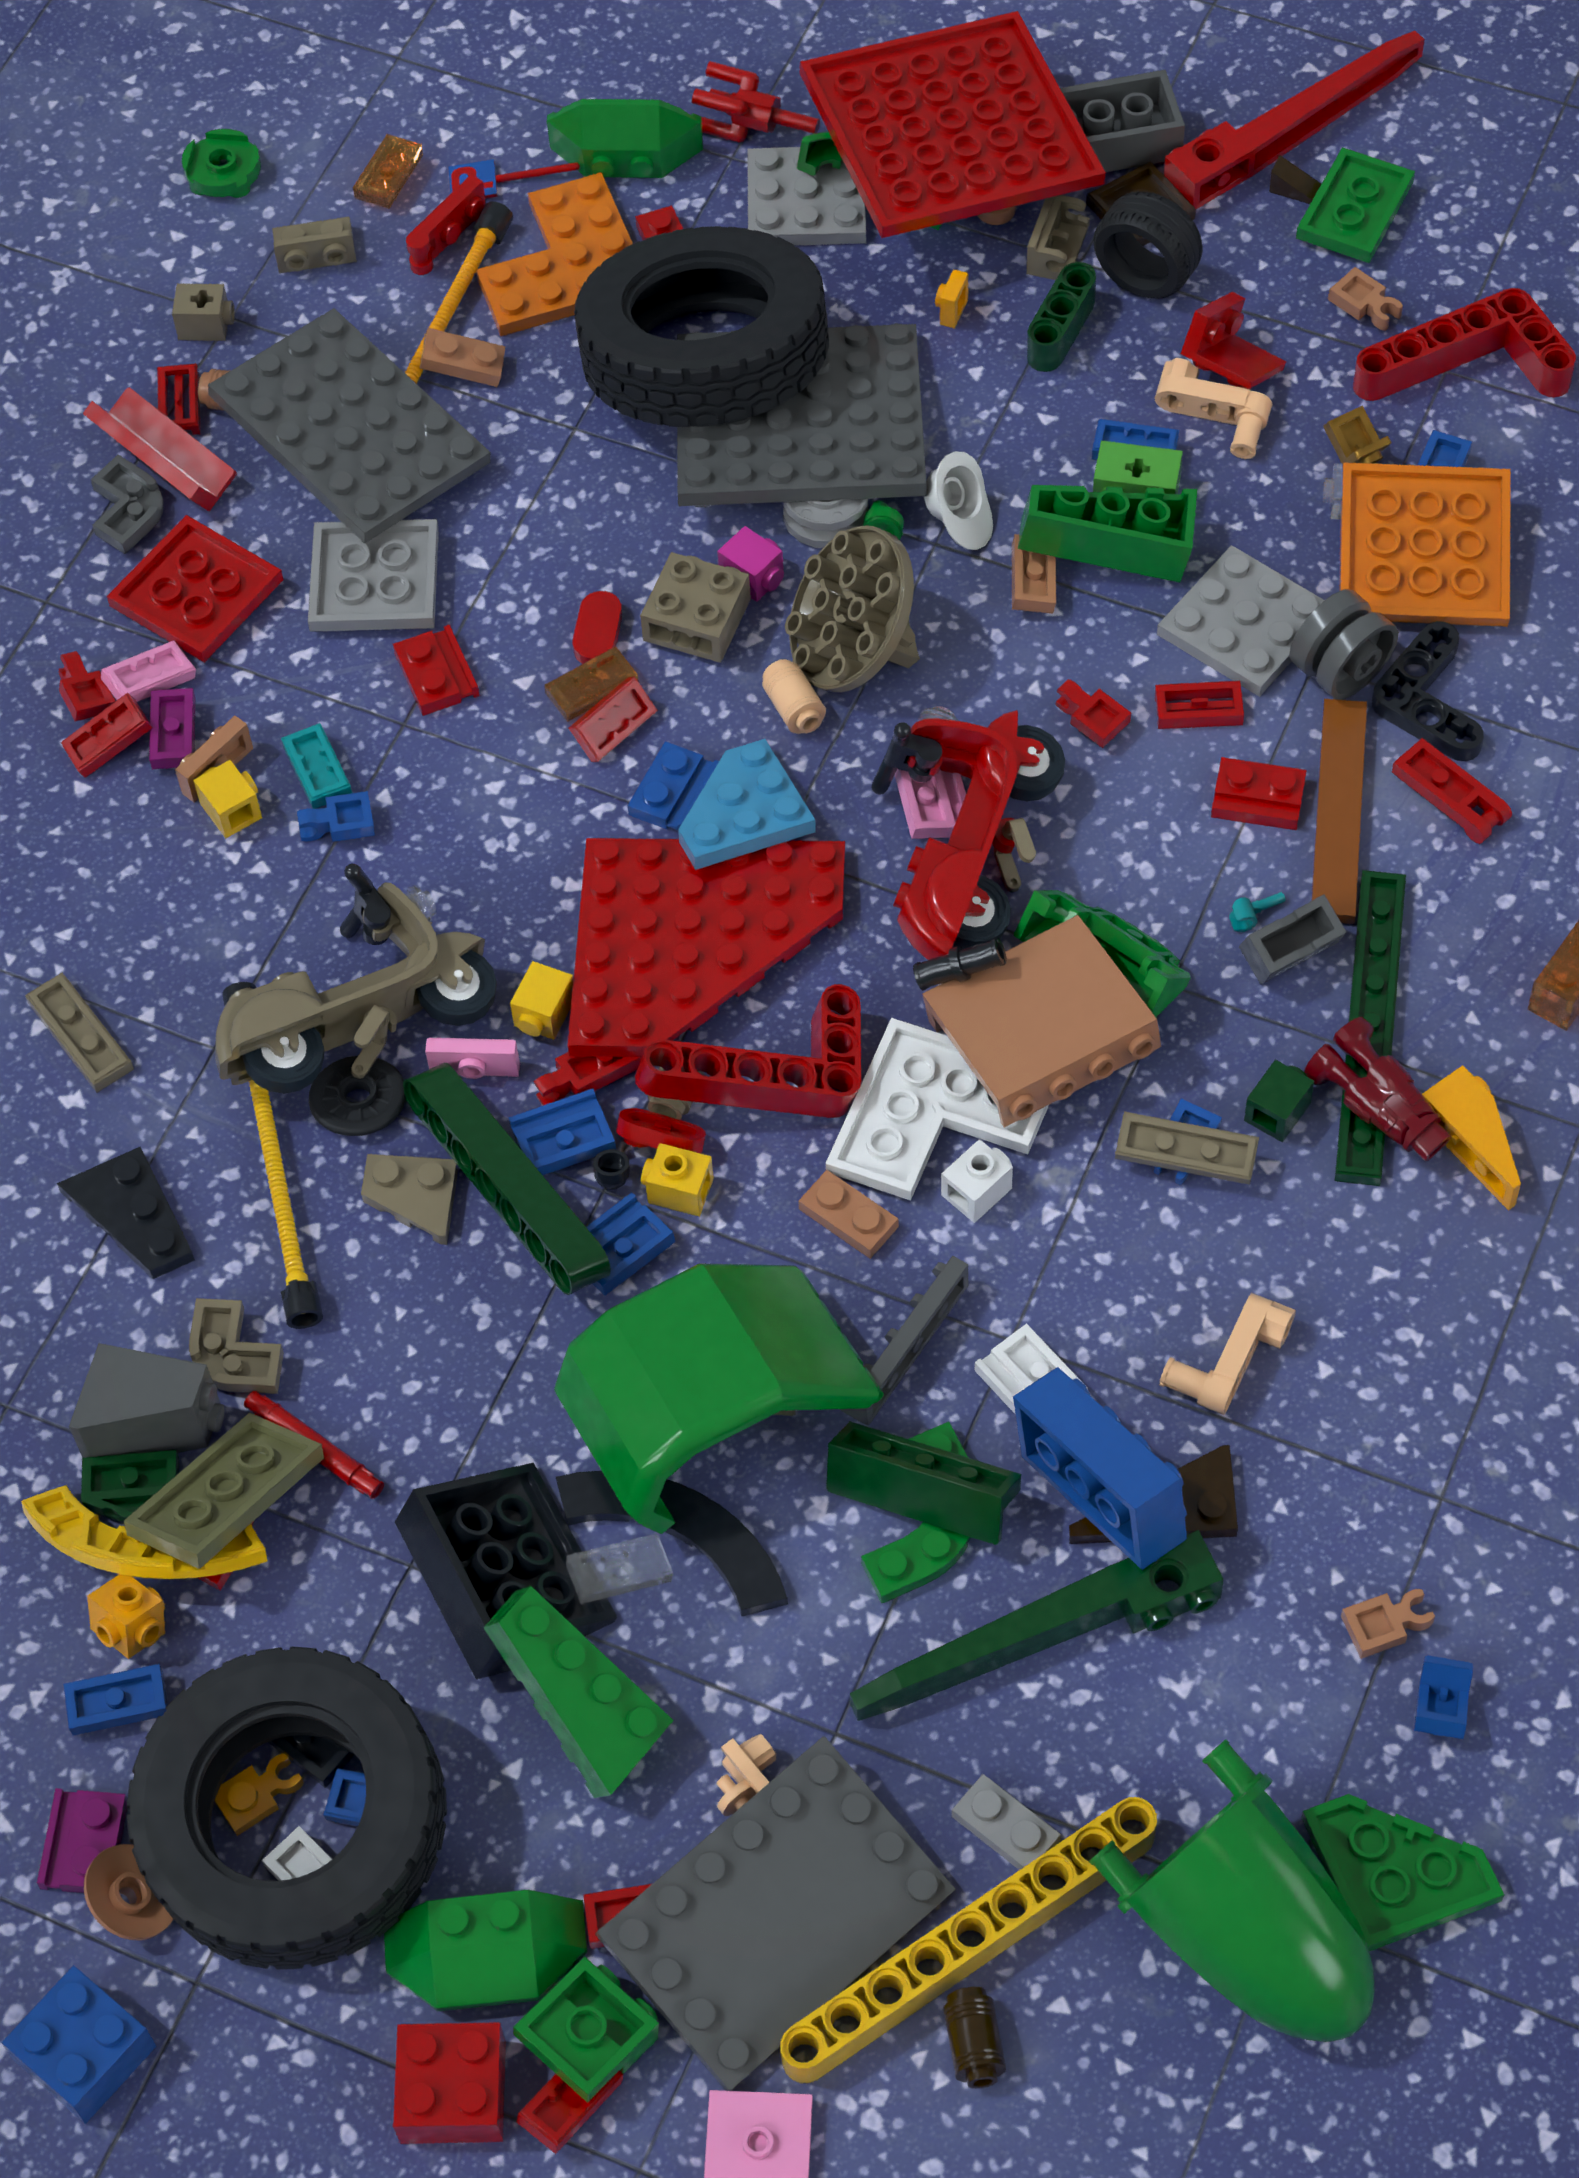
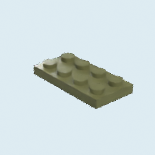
M249 1412L124 1520L126 1534L200 1569L324 1459L322 1444Z

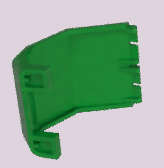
M699 1263L608 1309L569 1343L554 1386L556 1395L626 1512L642 1526L661 1535L676 1523L660 1497L665 1481L694 1455L779 1411L869 1408L883 1397L882 1390L869 1370L863 1366V1361L845 1334L841 1332L840 1326L824 1302L819 1299V1294L805 1273L794 1265Z

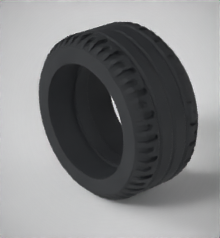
M1143 191L1127 193L1116 200L1097 225L1093 238L1095 254L1106 274L1128 292L1153 299L1169 297L1178 292L1199 265L1203 253L1201 235L1186 211L1164 196ZM1133 234L1139 235L1151 242L1161 252L1163 257L1144 248Z

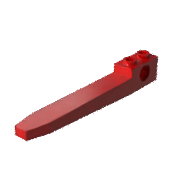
M1414 30L1387 41L1237 130L1225 121L1213 129L1204 131L1196 139L1182 147L1173 149L1165 156L1164 176L1195 209L1200 208L1254 176L1276 161L1279 155H1285L1394 81L1422 57L1425 39Z

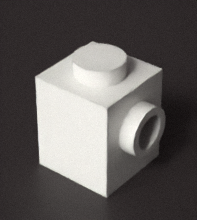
M979 1139L941 1173V1196L975 1223L1012 1189L1013 1166L1009 1158L1000 1149H991Z

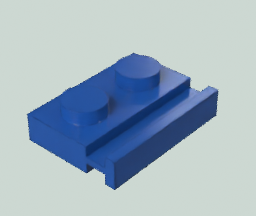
M665 741L627 805L628 815L666 830L668 827L678 830L719 761L714 760V762L705 760L703 755Z
M594 1089L508 1117L517 1145L542 1175L594 1158L604 1150H616L614 1137L602 1108L596 1099Z
M632 1192L586 1226L605 1250L611 1267L610 1275L593 1283V1285L606 1296L676 1242L673 1231L646 1205H642Z

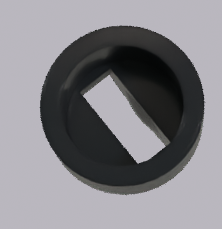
M608 1149L595 1156L593 1160V1173L598 1184L611 1190L617 1189L626 1183L630 1174L629 1158L625 1153L615 1149Z

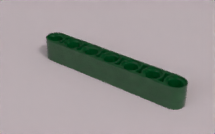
M444 1062L404 1081L405 1097L413 1112L564 1294L570 1295L610 1275V1262L600 1243L448 1063Z

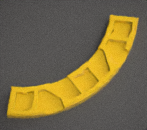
M67 1485L21 1501L25 1516L33 1528L47 1542L79 1562L116 1574L156 1579L197 1578L233 1572L268 1561L266 1549L251 1524L204 1566L198 1569L128 1536L124 1526L119 1525L116 1529L99 1521L98 1515L83 1506L73 1496Z

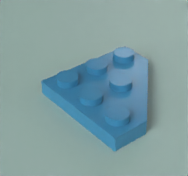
M762 739L725 751L678 829L679 843L693 867L697 870L815 833L816 822L766 739Z

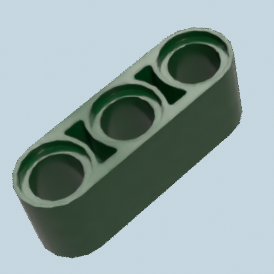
M1073 262L1061 270L1029 325L1027 361L1037 371H1053L1062 364L1094 308L1096 272L1087 263Z

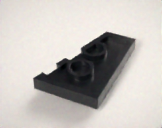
M141 1147L57 1183L60 1192L70 1202L73 1201L81 1208L91 1222L97 1227L100 1226L114 1239L117 1246L152 1279L195 1261L189 1244Z

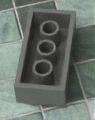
M1166 69L1060 88L1105 172L1139 167L1150 161L1153 164L1165 162V156L1173 149L1182 147L1184 144L1185 124Z

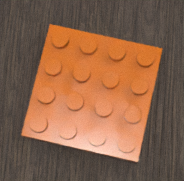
M1343 463L1339 591L1344 589L1354 590L1369 603L1372 609L1371 612L1381 613L1391 622L1432 623L1441 621L1455 625L1508 627L1510 621L1511 469Z

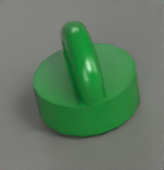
M876 500L873 502L871 509L866 512L862 526L877 527L891 533L900 540L904 530V519L896 509L889 507L883 501Z

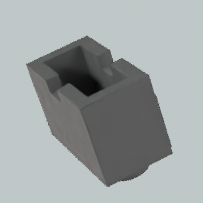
M1325 894L1287 916L1277 919L1248 935L1239 945V949L1261 985L1335 945L1347 932Z

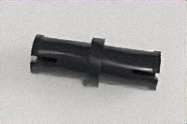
M996 937L993 940L965 949L961 946L950 948L946 955L915 963L913 965V972L919 988L923 991L929 987L957 979L959 982L969 980L971 974L1005 965L1007 957L1001 940Z

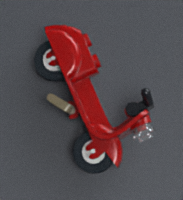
M936 706L924 709L920 713L918 722L912 728L904 722H900L895 726L887 752L873 779L871 788L878 795L884 794L888 790L897 769L909 772L910 777L917 782L929 781L932 776L938 773L939 769L944 772L959 773L961 776L971 779L948 843L946 844L929 837L924 849L918 846L915 847L907 867V871L914 873L910 884L902 881L893 903L894 907L900 909L897 921L903 934L913 948L927 960L948 954L952 946H961L965 949L993 940L996 937L1001 939L1006 931L1011 913L1008 897L996 882L980 875L992 844L1001 877L1006 889L1010 892L1018 891L1021 886V879L1011 854L1014 846H1016L1019 857L1023 862H1032L1036 856V850L1025 820L1023 818H1001L1009 797L1028 802L1041 800L1051 794L1064 775L1065 756L1061 745L1051 734L1038 727L1029 725L1018 726V710L1001 715L986 728L959 721L955 714L945 707Z

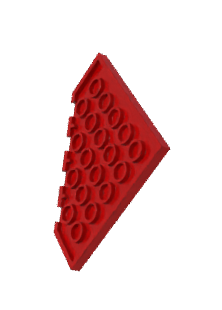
M586 838L567 1045L569 1056L642 1057L645 1048L655 1040H674L686 1030L693 1032L718 1013V1006L733 995L740 997L764 979V972L780 960L785 963L811 944L810 938L825 927L831 929L843 920L845 841L789 840L695 870L679 843V839Z

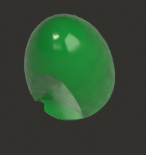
M1225 1739L1202 1762L1208 1765L1233 1794L1228 1805L1211 1818L1149 1875L1147 1873L1142 1875L1115 1845L1116 1843L1113 1840L1092 1857L1089 1863L1095 1866L1120 1895L1116 1899L1119 1902L1117 1907L1123 1914L1133 1908L1146 1924L1199 1976L1251 2018L1275 2031L1299 2039L1332 2042L1348 2038L1358 2032L1370 2016L1374 1999V1970L1364 1933L1345 1899L1320 1861L1281 1809L1265 1792V1789L1273 1780L1267 1773L1264 1775L1261 1772L1255 1774L1229 1745L1227 1739Z

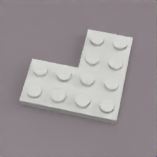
M891 1018L826 1161V1170H829L836 1176L911 1201L943 1127L1028 1154L1048 1106L1034 1112L1029 1118L1018 1120L1004 1128L1000 1122L997 1105L948 1036Z

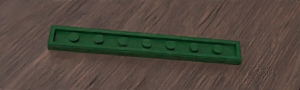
M1362 870L1348 1022L1358 1017H1364L1371 1023L1374 1030L1370 1043L1380 1057H1387L1388 1055L1392 1056L1406 874ZM1345 1054V1063L1360 1078L1367 1077L1368 1072L1354 1058ZM1342 1088L1334 1181L1380 1186L1385 1134L1374 1124H1368L1359 1119L1343 1103L1345 1090Z

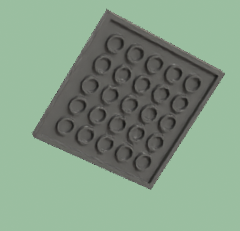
M896 323L876 326L828 328L829 348L824 364L816 377H813V380L790 400L774 407L772 410L754 417H748L745 420L715 426L677 427L678 506L927 496L916 324ZM731 332L677 334V340L707 339Z

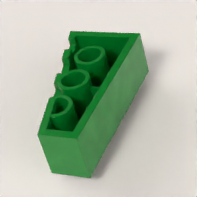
M1032 485L1021 518L1018 549L1180 583L1193 548L1197 489H1183L1181 494H1164L1163 488H1147L1145 493H1124L1122 487H1106V490L1102 492H1088L1085 486Z
M532 1586L515 1591L484 1626L486 1633L516 1679L523 1683L534 1700V1707L542 1719L547 1720L562 1743L560 1747L570 1762H574L586 1780V1787L594 1798L612 1795L674 1721Z

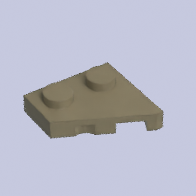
M367 1154L361 1196L363 1202L380 1212H389L395 1217V1220L410 1228L412 1225H415L431 1234L433 1241L447 1245L459 1168L453 1159Z

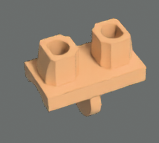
M762 1734L743 1742L741 1745H738L732 1738L721 1746V1750L726 1755L722 1765L738 1783L735 1784L728 1774L722 1776L716 1783L724 1793V1796L717 1805V1808L724 1816L734 1814L769 1783L761 1771L776 1761V1753Z

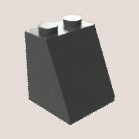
M98 1343L70 1421L69 1429L82 1458L176 1450L177 1453L208 1447L213 1431L218 1432L222 1426L225 1408L220 1403L217 1385L213 1383L206 1364Z

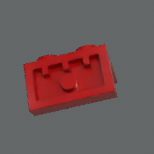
M1230 292L1195 310L1180 354L1193 360V364L1196 367L1206 371H1214L1226 377L1227 382L1232 386L1251 389L1283 371L1286 361L1235 335L1244 319V314L1241 311L1246 298Z

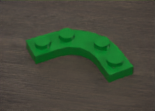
M949 1421L909 1438V1440L968 1458ZM922 1522L917 1529L907 1536L862 1555L861 1564L881 1604L926 1585L946 1573L964 1554L971 1537Z

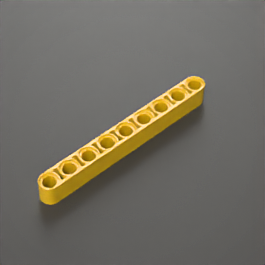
M1128 1797L1121 1800L792 2025L783 2034L780 2042L782 2066L786 2075L799 2083H811L818 2080L1105 1882L1106 1879L1095 1866L1082 1857L1081 1852L1088 1847L1102 1849L1113 1840L1116 1843L1115 1845L1131 1863L1149 1851L1155 1840L1157 1813L1154 1807L1147 1800L1139 1797ZM1127 1820H1137L1145 1825L1146 1830L1140 1834H1130L1122 1829L1121 1824ZM1047 1875H1057L1066 1884L1061 1889L1049 1890L1041 1885L1040 1880ZM1006 1903H1017L1024 1908L1025 1913L1018 1918H1008L1000 1913L999 1908ZM976 1931L984 1937V1941L975 1947H968L963 1945L958 1940V1937L963 1932ZM925 1959H934L942 1964L943 1969L935 1975H925L918 1971L916 1966ZM884 1987H892L897 1989L902 1996L893 2004H883L875 1998V1994ZM842 2016H851L856 2018L860 2025L853 2032L841 2033L833 2027V2023ZM799 2045H810L818 2051L816 2057L808 2062H798L790 2054Z

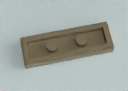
M63 972L25 995L30 1007L96 1093L134 1070L131 1060Z
M1124 1111L1115 1159L1250 1185L1259 1137Z

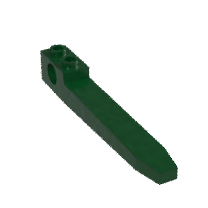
M1199 1530L1187 1534L1185 1541L1143 1570L1130 1558L1124 1559L890 1670L851 1692L850 1705L857 1721H861L904 1707L1124 1617L1133 1634L1144 1629L1150 1632L1157 1631L1170 1624L1174 1617L1188 1611L1197 1614L1213 1607L1218 1599L1221 1598L1224 1579ZM1163 1580H1170L1175 1582L1180 1588L1167 1592L1161 1590L1156 1584Z

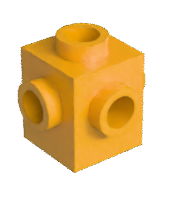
M119 1574L87 1596L90 1629L96 1633L98 1639L106 1647H114L128 1659L145 1647L155 1644L165 1634V1604L162 1597L155 1589L151 1587L146 1588L132 1576Z

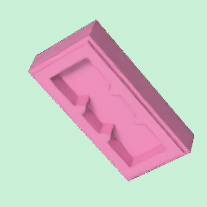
M173 640L103 668L101 680L117 700L128 692L138 702L150 697L151 691L168 690L195 679L196 668Z
M427 1038L425 1053L429 1069L445 1062L458 1075L469 1079H477L483 1076L519 1077L520 1060L516 1040Z

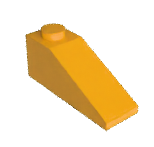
M1462 1065L1422 1093V1095L1430 1103L1435 1113L1440 1115V1125L1452 1136L1445 1146L1509 1211L1516 1205L1521 1182L1497 1105L1487 1083L1481 1077L1473 1076Z

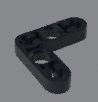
M1441 621L1432 622L1423 628L1377 681L1373 691L1372 707L1380 717L1419 740L1421 738L1425 739L1446 756L1457 761L1473 760L1479 755L1482 748L1484 731L1481 725L1426 692L1454 659L1459 644V633L1454 626ZM1440 640L1446 641V644L1440 643L1434 649L1433 656L1430 654L1432 642L1438 643ZM1410 664H1419L1427 670V673L1419 677L1411 676L1404 668ZM1398 684L1402 687L1399 699L1393 698L1390 701L1384 699L1385 697L1390 698L1398 690ZM1430 712L1438 717L1439 722L1433 725H1424L1417 720L1416 716L1419 713ZM1465 736L1471 738V741L1465 740L1462 743L1456 741V738L1461 740Z

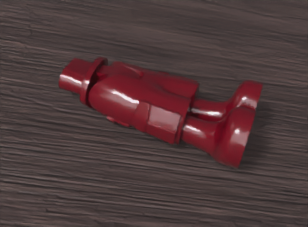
M1364 1017L1353 1019L1335 1033L1333 1041L1345 1054L1354 1058L1368 1072L1367 1077L1360 1078L1330 1044H1324L1317 1050L1305 1067L1304 1072L1308 1078L1314 1080V1085L1317 1086L1328 1081L1335 1082L1345 1090L1343 1103L1359 1119L1368 1124H1374L1389 1138L1402 1145L1407 1152L1414 1150L1424 1161H1429L1450 1141L1452 1136L1440 1125V1115L1435 1113L1430 1103L1415 1087L1410 1073L1393 1056L1380 1057L1370 1043L1374 1030L1372 1024Z

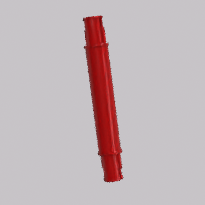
M252 1391L244 1401V1407L251 1410L255 1415L322 1444L324 1459L319 1463L346 1482L348 1486L354 1487L362 1494L365 1493L371 1499H375L382 1492L384 1482L374 1477V1474L366 1469L364 1464L357 1462L285 1410L281 1404L273 1402L265 1395L262 1396L258 1391Z

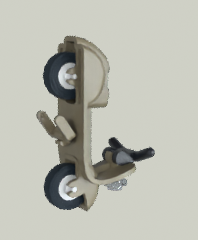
M354 863L347 865L344 869V874L355 888L354 907L340 926L341 935L345 938H351L363 925V938L367 943L381 945L389 937L406 954L407 958L394 965L321 993L316 992L307 972L304 971L295 974L293 972H286L277 976L271 983L255 989L244 988L235 992L225 1005L216 1029L215 1060L220 1078L223 1080L230 1078L232 1085H239L253 1080L257 1085L270 1092L286 1094L300 1091L312 1084L322 1070L325 1051L354 1041L357 1047L363 1049L351 1067V1074L355 1078L361 1079L369 1072L384 1048L388 1029L391 1033L395 1032L397 1023L404 1021L422 1009L430 1017L443 1024L461 1026L474 1023L485 1016L493 1005L497 987L493 968L483 957L485 939L471 933L455 931L436 935L431 926L432 916L436 915V906L431 894L427 890L422 892L417 885L408 887L407 893L404 894L398 887L388 882L383 883L376 890L372 881L359 865Z

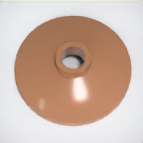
M120 1844L109 1847L92 1860L85 1874L84 1895L90 1912L101 1926L118 1937L128 1940H146L157 1936L171 1924L173 1918L146 1884L145 1877L140 1873L132 1852L134 1845ZM120 1894L125 1895L128 1898L130 1904L125 1902Z

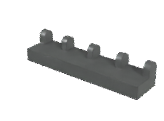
M952 1255L947 1264L941 1262L936 1264L932 1270L933 1274L937 1277L924 1296L918 1293L913 1296L910 1304L914 1310L899 1331L891 1328L885 1335L889 1345L874 1366L867 1363L864 1365L882 1390V1399L872 1404L869 1408L840 1409L841 1411L866 1426L870 1425L968 1287V1264Z

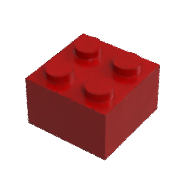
M500 2022L397 2024L393 2128L400 2144L503 2142L506 2039Z

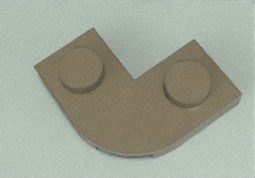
M196 1298L189 1339V1352L192 1362L207 1365L212 1381L219 1390L246 1393L258 1391L259 1393L278 1394L284 1355L282 1345L239 1342L244 1315L242 1300Z

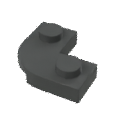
M118 454L91 479L93 490L114 503L92 526L97 537L126 554L159 522L163 513L164 503L157 481L150 474Z

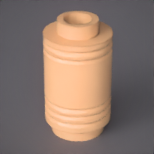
M787 659L778 660L770 664L763 673L762 686L781 718L792 733L813 732L821 725L826 715V708L798 664Z

